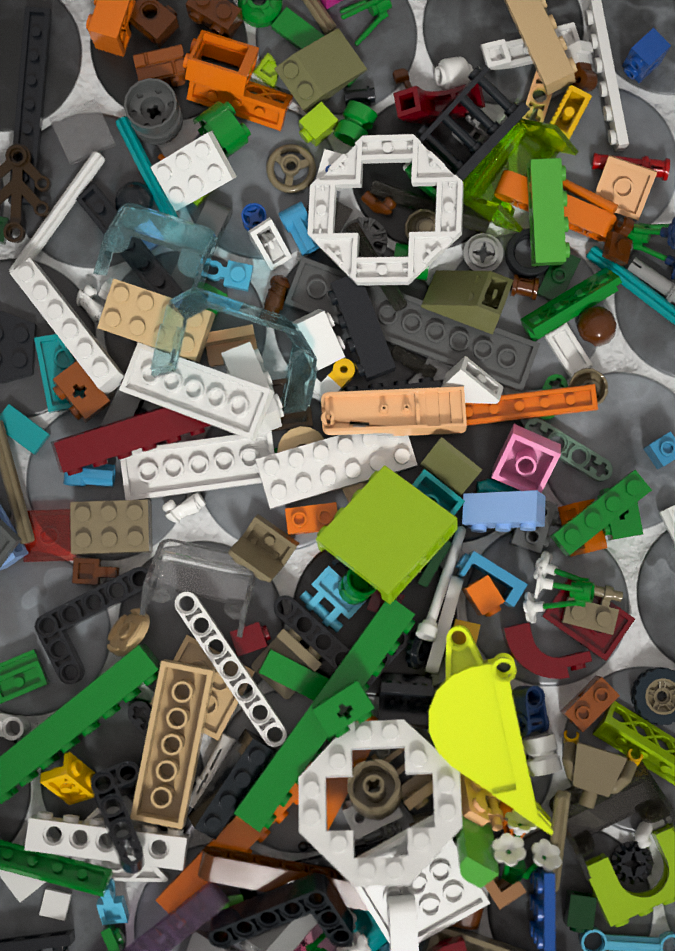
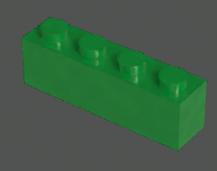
M636 470L631 471L552 533L550 537L563 554L569 556L651 492L652 489Z

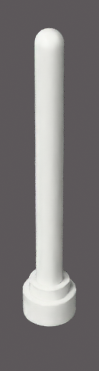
M459 526L455 532L427 618L418 625L416 636L430 642L436 640L439 631L436 621L466 534V529L463 526Z

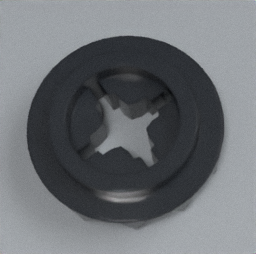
M416 629L415 632L411 633L410 640L407 641L405 661H407L408 667L417 670L427 662L432 642L417 637Z
M630 841L621 844L616 848L611 859L614 872L622 882L634 885L644 882L652 874L654 862L651 852L647 848H640L638 842ZM632 852L635 859L643 863L636 865L633 872L630 866L622 864L626 863V861H631Z

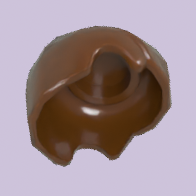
M595 306L585 309L579 316L577 330L584 341L599 347L608 344L615 337L617 324L613 314L608 309Z

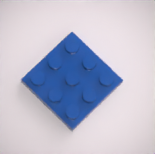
M538 867L529 877L530 884H533L534 894L529 895V908L533 910L534 921H529L530 937H533V943H536L537 949H540V951H555V873L553 871L548 872L543 867Z

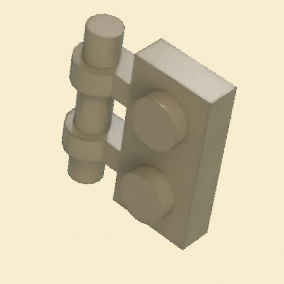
M595 585L594 596L602 597L600 605L586 602L585 607L570 606L564 608L561 622L613 635L619 609L611 608L609 605L611 600L621 602L623 592L614 590L612 586L605 585V587ZM567 597L566 601L575 600V599H574V598H571V597Z

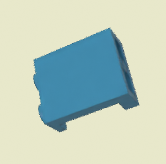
M475 551L463 554L455 566L459 569L456 575L460 577L465 576L472 566L506 587L507 590L502 598L505 601L503 604L507 607H514L528 585Z

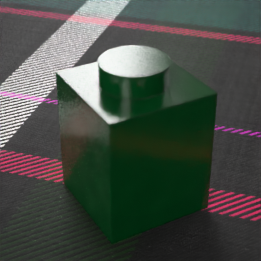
M567 890L563 922L567 927H570L569 930L578 933H585V929L593 930L597 897L593 893Z

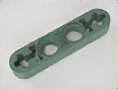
M533 418L524 425L523 428L531 431L529 425L534 426L535 424L540 426L539 431L543 434H546L547 430L551 431V434L547 437L550 440L554 436L560 437L564 442V446L561 449L559 460L590 479L602 482L609 479L612 475L613 467L607 459L545 421ZM574 450L584 452L585 461L582 464H577L572 460ZM591 457L595 459L591 462L595 466H600L601 464L605 466L604 471L606 475L601 474L597 476V470L592 466L588 467V470L584 469L590 462Z

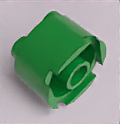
M217 101L194 118L193 122L194 124L199 122L201 127L198 129V132L201 136L212 131L225 156L229 158L248 143V137L251 135V132L243 122L239 123L235 118L236 111L228 101L225 103Z

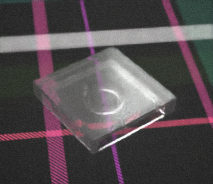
M95 98L49 118L70 165L89 158L94 151L100 153L116 146Z

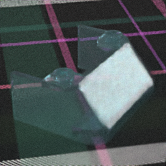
M134 203L122 205L104 235L93 273L107 275L113 252H124L129 247L132 237L181 252L178 259L179 270L185 276L194 278L187 303L198 305L217 243L215 232L209 227Z

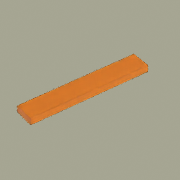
M595 384L501 395L500 401L497 404L465 403L467 426L598 410Z

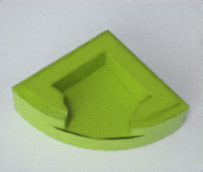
M267 53L253 71L254 76L273 89L278 81V74L274 69L277 67L275 59Z

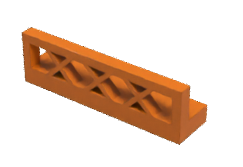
M190 81L187 100L208 107L217 101L222 103L228 101L236 111L234 116L281 131L286 112L292 103L293 95L250 81L244 96L241 97Z

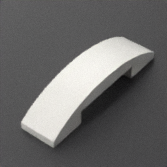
M574 22L557 26V29H555L557 37L562 35L566 46L580 40ZM522 38L505 42V39L480 45L485 64L490 70L509 69L533 64Z

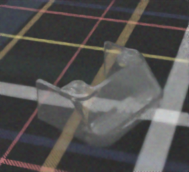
M165 539L159 543L144 580L140 615L145 616L151 600L164 603L172 600L175 592H191L200 598L225 603V614L232 619L240 620L237 637L242 638L250 612L257 577L247 567L235 563L228 554V551L176 539Z

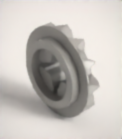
M476 234L464 246V262L472 271H494L502 262L503 247L500 241L490 234ZM483 244H485L486 253H490V256H486L483 263H481L480 256L476 255V252H480Z

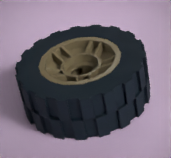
M663 667L647 669L646 672L641 673L638 679L634 681L633 689H631V701L635 706L634 709L640 714V717L656 725H671L675 722V670ZM660 691L667 695L661 701L657 699V694Z

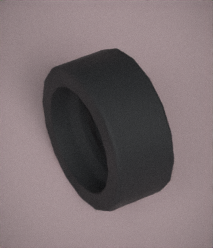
M526 228L516 232L509 240L505 250V261L510 271L519 277L529 279L544 274L550 265L527 268L517 262L515 258L516 246L519 242L530 239V228Z

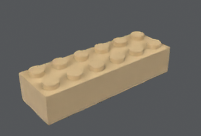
M168 659L161 661L130 815L132 820L183 829L185 826L216 669Z

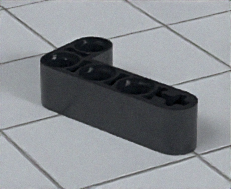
M124 761L95 773L90 783L93 797L119 863L126 873L135 874L144 867V853L122 797L136 790L139 767L133 761ZM129 773L135 775L131 780L122 779L124 775ZM104 783L110 785L108 789L103 791L97 789L99 785ZM113 806L119 808L118 812L114 814L106 812L108 808ZM120 830H127L129 832L123 838L116 836V833ZM130 847L133 857L136 858L134 861L128 858L127 849Z

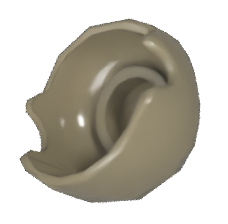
M419 209L410 214L405 222V235L408 240L409 232L435 231L436 213L429 209Z
M583 368L574 373L568 387L595 384L597 404L599 405L604 402L608 394V382L602 373L593 368Z

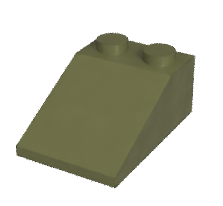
M339 28L294 53L274 68L306 114L320 102L324 103L368 70Z

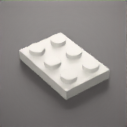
M212 131L151 166L154 175L175 212L237 177Z

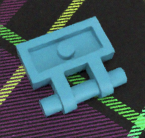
M328 566L311 584L319 592L313 597L305 591L299 598L306 604L305 607L310 612L313 610L323 620L322 623L327 628L330 626L337 633L343 627V624L336 619L340 613L350 619L365 602L353 605L344 601L338 591L339 581L342 577ZM324 597L335 606L331 613L319 603Z

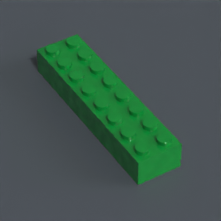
M140 644L0 756V804L8 801L19 792L17 786L23 787L40 775L37 771L38 769L45 770L59 760V752L62 751L64 754L81 741L78 738L80 735L83 734L85 737L101 726L99 723L100 719L104 718L106 720L116 714L121 709L119 706L121 702L125 701L127 703L137 697L142 692L139 689L142 685L149 686L158 679L161 663L146 644Z

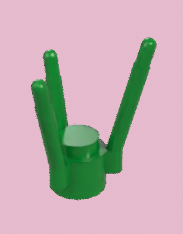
M361 0L340 9L343 20L365 9H368L372 16L378 15L355 41L356 46L382 20L389 16L387 11L392 8L390 0Z

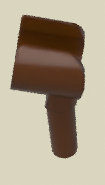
M405 68L394 70L393 78L395 84L404 83L406 89L411 88L408 71Z

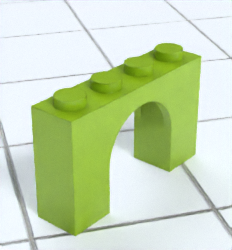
M674 820L665 824L664 827L651 832L663 859V874L659 882L648 891L631 892L624 889L614 872L609 858L604 853L580 863L591 890L597 897V903L610 927L614 925L615 927L624 926L629 923V918L636 915L645 916L651 913L653 907L659 904L668 905L675 902Z

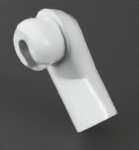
M661 814L644 820L638 825L634 834V840L638 842L640 848L649 847L652 844L649 837L651 832L665 826Z

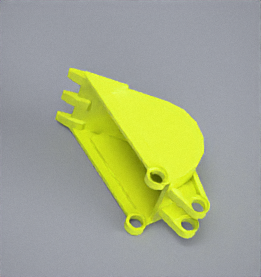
M456 625L449 630L446 636V677L438 687L429 709V733L435 748L454 769L492 793V795L513 808L518 814L552 835L554 831L551 828V817L535 801L514 707L510 681L516 674L515 661L508 653H499L494 658L483 660L470 630L463 625ZM462 631L466 635V642L456 644L452 640L453 632ZM501 662H506L511 667L508 671L502 672L497 669V665Z

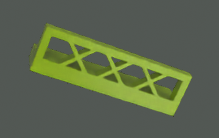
M614 701L608 707L604 718L595 727L593 735L625 755L630 749H633L631 756L634 759H638L642 753L643 759L640 764L675 786V738ZM614 711L620 714L625 722L621 723L613 718ZM636 726L644 729L647 736L639 734ZM657 740L665 742L669 750L661 748Z

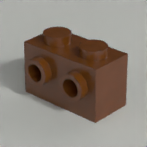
M188 0L186 2L189 18L198 24L208 27L214 34L232 39L243 22L242 9L227 0Z

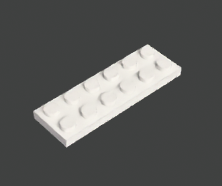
M139 342L136 345L119 389L129 395L253 441L257 438L274 391Z
M272 431L257 436L255 441L240 435H229L157 445V448L142 452L141 448L133 450L132 456L120 459L125 500H145L260 484L262 481L255 459L275 454Z
M372 434L337 435L255 459L270 509L368 481L370 476L375 471H379L384 465L395 473L417 466L409 436Z

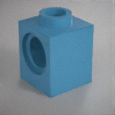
M671 431L643 448L656 469L662 468L675 460V437Z

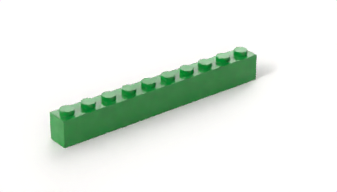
M396 600L390 605L386 601L383 603L234 812L236 816L258 832L263 827L269 829L277 817L273 814L279 805L284 807L293 795L289 792L295 783L299 785L298 777L305 771L310 761L313 762L323 752L320 747L325 740L331 742L335 736L333 735L329 738L313 713L312 708L358 680L366 693L370 687L366 684L372 675L375 677L379 675L385 666L382 660L387 653L391 656L400 645L397 639L402 632L408 634L416 623L412 619L415 616L413 612ZM341 704L338 715L344 714L346 717H349V711L352 709L351 705L346 707L344 704Z

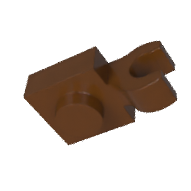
M624 217V222L620 220L615 221L614 231L607 233L602 257L620 266L628 264L633 241L628 239L627 236L634 227V220Z
M74 558L72 583L100 585V577L116 578L119 576L120 568L101 567V559Z

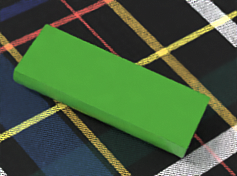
M462 815L463 828L456 835L460 874L467 882L481 889L499 875L498 862L494 858L495 851L492 848L494 841L492 824L487 823L481 827Z

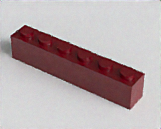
M160 407L52 441L51 445L60 472H67L68 476L83 472L82 467L90 464L93 465V468L108 463V458L117 456L119 460L133 455L132 451L141 448L142 452L157 448L156 443L164 440L169 444L181 440L180 435L189 432L191 436L204 433L205 427L211 425Z

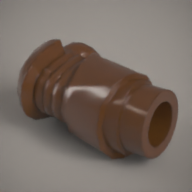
M275 275L270 279L271 288H269L264 302L263 312L273 317H277L278 313L283 310L286 290L291 287L288 279L283 275Z

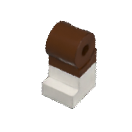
M579 40L567 46L568 50L564 51L567 58H573L578 70L574 73L576 82L570 84V86L573 85L584 92H590L595 89L598 82V77L592 71L588 54L594 51L591 42Z

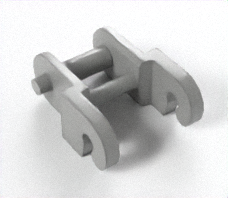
M467 115L465 119L474 127L470 135L473 136L477 132L480 135L477 140L482 142L488 134L479 127L480 123L476 119L472 120L471 116ZM452 132L453 137L464 145V143Z

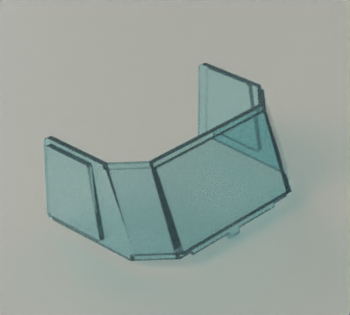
M192 287L169 300L163 324H160L150 368L152 370L151 376L158 377L176 371L187 320L210 308L286 332L293 345L281 398L282 410L284 414L305 411L307 407H310L317 376V370H315L317 359L302 332L285 316L197 287Z

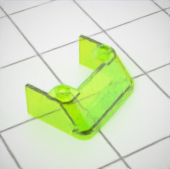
M521 118L463 180V203L494 225L520 233L523 228L513 218L514 207L510 203L503 202L494 196L503 171L509 170L527 177L526 164L530 159L556 158L559 152L577 155L579 151L557 125Z

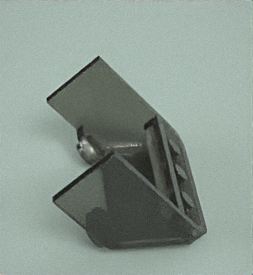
M642 761L637 766L632 781L618 794H610L609 797L598 794L594 809L578 804L582 793L581 788L572 786L565 789L570 793L565 842L586 880L591 879L584 857L594 851L595 842L591 836L592 834L635 813H638L640 818L647 823H655L665 818L675 833L674 808ZM555 795L549 801V807L552 812V815L554 809Z

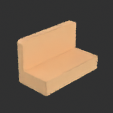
M253 324L210 332L205 345L209 366L224 365L221 353L250 342L253 350L257 349Z

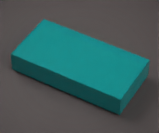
M10 404L0 414V420L4 423L6 434L34 455H36L50 436L49 433Z

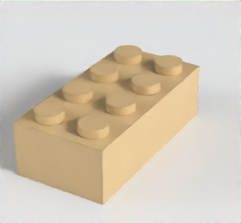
M113 278L97 328L200 363L216 314Z

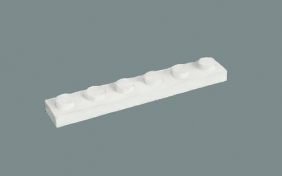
M591 0L588 9L585 10V22L587 26L590 25L591 34L589 35V42H591L596 58H594V69L600 75L601 82L598 84L599 95L604 97L605 101L603 116L604 120L609 122L610 130H608V142L610 145H613L614 153L625 151L629 141L601 0Z

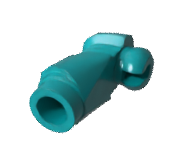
M488 478L476 483L477 493L518 491V489Z

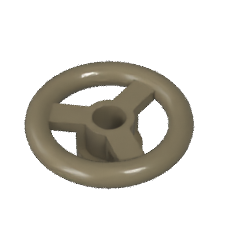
M287 144L277 148L270 155L266 165V172L269 181L275 188L285 193H297L306 189L314 180L316 163L312 154L304 147ZM286 152H296L301 154L305 159L300 161V159L294 154H288L284 157L282 156V154ZM275 161L281 165L283 173L286 174L285 184L281 183L274 174ZM292 164L295 166V169L288 170L287 166ZM309 167L305 180L298 185L292 186L294 176L301 169Z

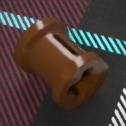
M514 274L510 296L521 295L531 297V300H536L539 278L528 279Z

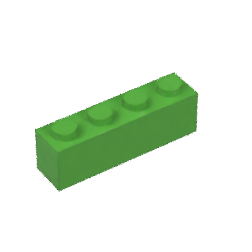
M561 158L530 159L526 166L531 265H562L566 262V258L570 257L569 242H565V232L569 230L568 217H564V207L567 206V192L563 191V181L566 180V167L562 165Z

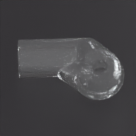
M395 820L363 836V839L367 845H370L390 836L394 837L401 833L403 829L400 823Z

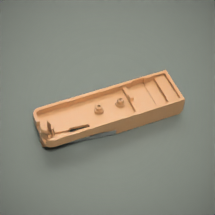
M464 386L327 392L321 397L322 429L327 435L372 434L411 436L464 433L467 428ZM350 421L369 423V425L350 424Z

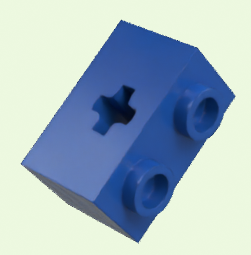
M652 28L631 48L622 65L625 74L630 79H635L638 83L661 64L671 47L655 28Z

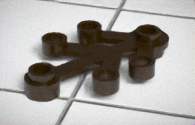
M13 144L7 149L5 154L6 161L0 166V186L1 179L12 170V180L0 190V205L11 196L10 223L4 227L3 234L8 241L20 243L26 235L25 228L21 225L22 196L32 205L36 215L46 217L50 213V206L46 202L41 201L23 181V170L35 181V187L41 192H46L51 188V181L46 176L41 175L30 163L31 153L26 146ZM17 153L23 154L21 161L15 160ZM42 179L47 181V185L44 188L39 187V182ZM40 205L46 206V211L44 213L38 212V207ZM14 229H19L20 235L17 238L12 236Z

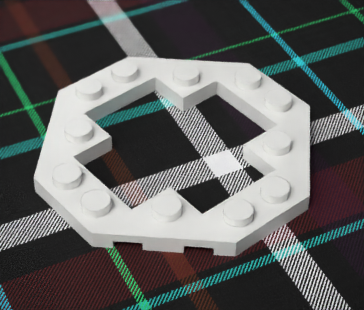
M414 134L362 136L355 142V146L347 154H342L329 167L330 170L310 185L307 234L357 286L409 285L462 235L463 181L454 175L435 154L421 144V141ZM412 162L411 184L413 187L437 186L435 231L409 232L408 257H359V234L335 233L337 188H362L363 164Z
M404 719L364 721L360 724L358 721L348 725L350 731L339 738H335L298 777L299 833L355 888L410 886L420 873L439 855L448 842L463 828L460 772L454 769ZM405 748L406 775L433 774L435 827L407 828L408 856L355 858L353 830L327 831L326 778L353 777L352 750Z

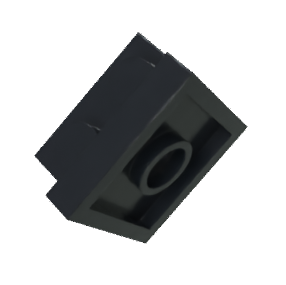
M381 673L378 721L404 719L412 728L429 729V709L434 697L432 677Z

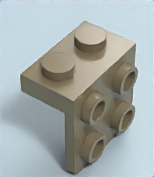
M257 514L243 536L229 549L228 554L235 563L247 567L258 579L271 582L285 566L300 543Z
M283 628L251 665L252 669L284 699H290L296 691L258 672L270 648L312 669L314 672L322 665V662L319 661L322 656L311 646L308 649L300 643L302 638L292 628L289 631Z

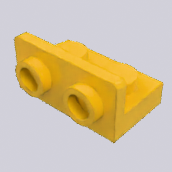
M71 752L64 753L63 766L42 772L40 783L68 805L94 798L90 782L95 772Z

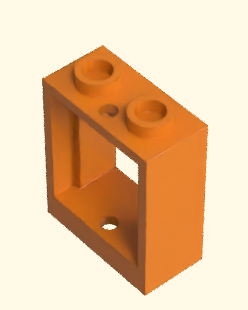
M201 30L198 38H193L190 53H186L183 68H186L185 79L243 97L256 67L259 47ZM206 56L238 66L240 69L237 72L202 61L201 58Z

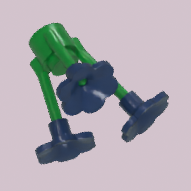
M675 217L670 224L634 223L632 231L627 236L628 239L633 241V249L643 251L665 261L664 264L672 267L671 279L674 280L675 257L661 254L643 244L649 243L651 234L660 235L663 238H668V245L675 250Z

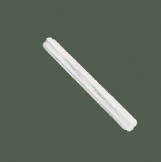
M94 151L10 267V273L29 257L33 261L75 204L76 198L85 190L105 162L104 157L100 153Z

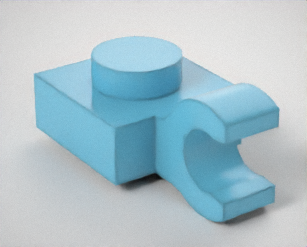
M113 878L110 879L104 897L98 898L96 904L102 925L128 923L130 916L124 895L116 896Z

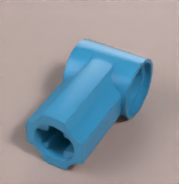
M301 201L278 213L288 233H291L302 256L308 255L320 248L307 234L308 213Z
M90 464L82 467L83 472L68 476L67 472L64 473V485L114 487L116 466L105 464L93 468V465Z

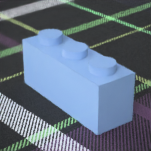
M537 490L463 494L465 502L463 503L462 524L469 527L472 532L484 533L489 528H495L499 532H509L511 528L519 527L522 531H535L536 527H545L546 496Z

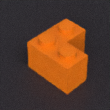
M94 0L95 9L93 14H89L87 18L86 29H88L96 49L124 57L131 37L128 24L136 2L135 0Z

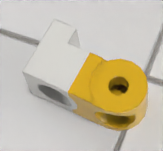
M346 358L336 361L333 365V371L322 382L315 378L309 384V389L320 400L324 393L341 392L354 377L355 366L353 362Z

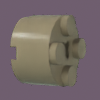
M380 759L360 762L353 768V777H348L347 791L351 804L363 817L380 821L390 816L398 808L402 799L401 783L397 771L388 762ZM379 786L380 790L378 792H370L371 787L376 789Z

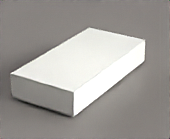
M567 323L544 336L570 380L577 371L593 366Z

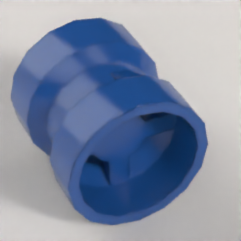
M258 203L246 205L241 213L243 226L247 231L267 219L266 210Z

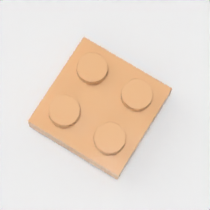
M608 155L595 193L618 204L615 213L639 221L657 171Z

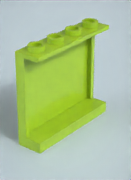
M384 465L379 471H375L370 476L368 483L363 489H358L353 494L350 503L345 508L342 507L336 512L334 520L328 526L320 529L316 542L321 552L324 549L380 591L382 599L390 605L458 530L457 518Z

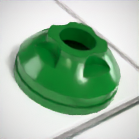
M238 0V7L242 9L243 21L250 26L264 28L272 25L282 13L283 3L282 0H266L263 5H255L252 0Z

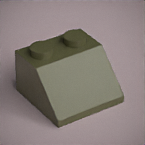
M442 437L419 465V467L427 470L459 497L482 471L479 466Z

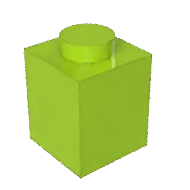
M320 102L299 120V134L306 143L311 141L316 147L334 132L338 119Z

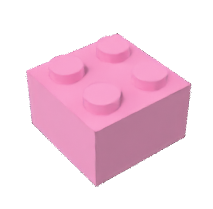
M513 424L494 463L491 478L520 491L537 490L542 493L561 455V444Z

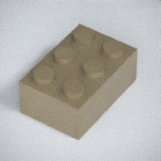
M150 500L70 502L71 554L153 552L152 502Z

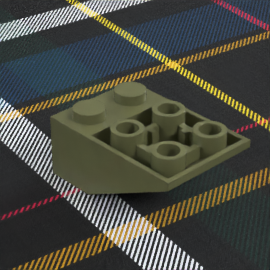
M436 270L421 308L493 335L513 279L492 271Z

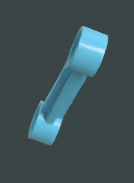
M593 927V930L585 929V933H580L579 944L584 951H664L663 944L665 940L670 937L675 938V932L666 931L659 937L604 934L599 928ZM594 932L599 933L602 938L600 947L596 950L587 949L584 946L586 936Z

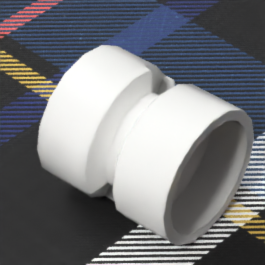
M554 733L539 734L522 739L524 753L529 755V759L526 761L529 776L548 775L562 770L560 757L554 753L557 749Z

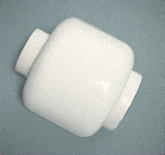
M461 56L445 58L435 68L434 77L436 84L442 90L465 85L470 81L468 75L473 71V68Z

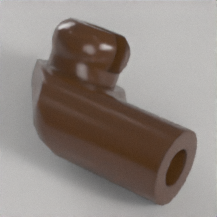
M369 190L360 199L373 212L389 215L397 206V203L390 197H386L381 202Z

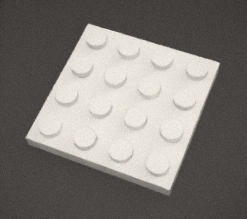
M434 814L410 828L435 827ZM404 830L356 858L408 856V830ZM453 838L410 886L356 887V890L388 942L387 896L415 894L418 943L490 904L482 888L480 889L467 882L461 876L457 845Z

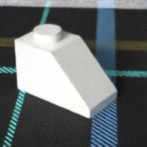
M464 356L446 373L441 386H464L465 403L497 404L503 391V386L467 356Z

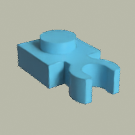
M228 260L227 267H223L218 261H210L211 267L218 268L217 274H207V278L210 281L215 282L224 279V287L249 291L253 265Z

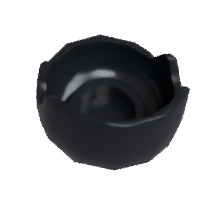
M136 181L128 182L118 190L115 197V208L127 222H141L152 211L153 195L143 183Z

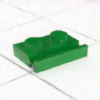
M36 649L0 663V704L49 684Z

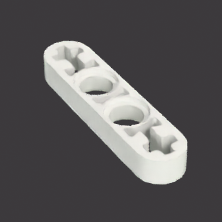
M451 576L437 626L439 631L436 640L432 644L425 672L438 675L446 646V636L451 628L463 585V577Z

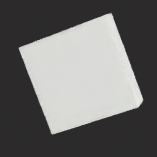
M47 887L39 915L65 921L72 893Z

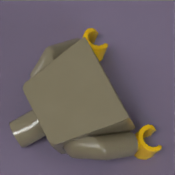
M567 730L564 731L562 763L566 777L573 781L572 786L582 789L578 804L594 809L598 794L609 797L610 794H618L632 781L637 766L643 759L642 753L638 759H634L631 756L633 749H630L626 756H622L579 742V732L577 731L576 737L573 739L567 737Z

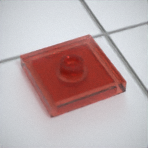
M70 509L27 511L35 540L24 544L29 554L23 557V562L74 561L76 555L71 554Z

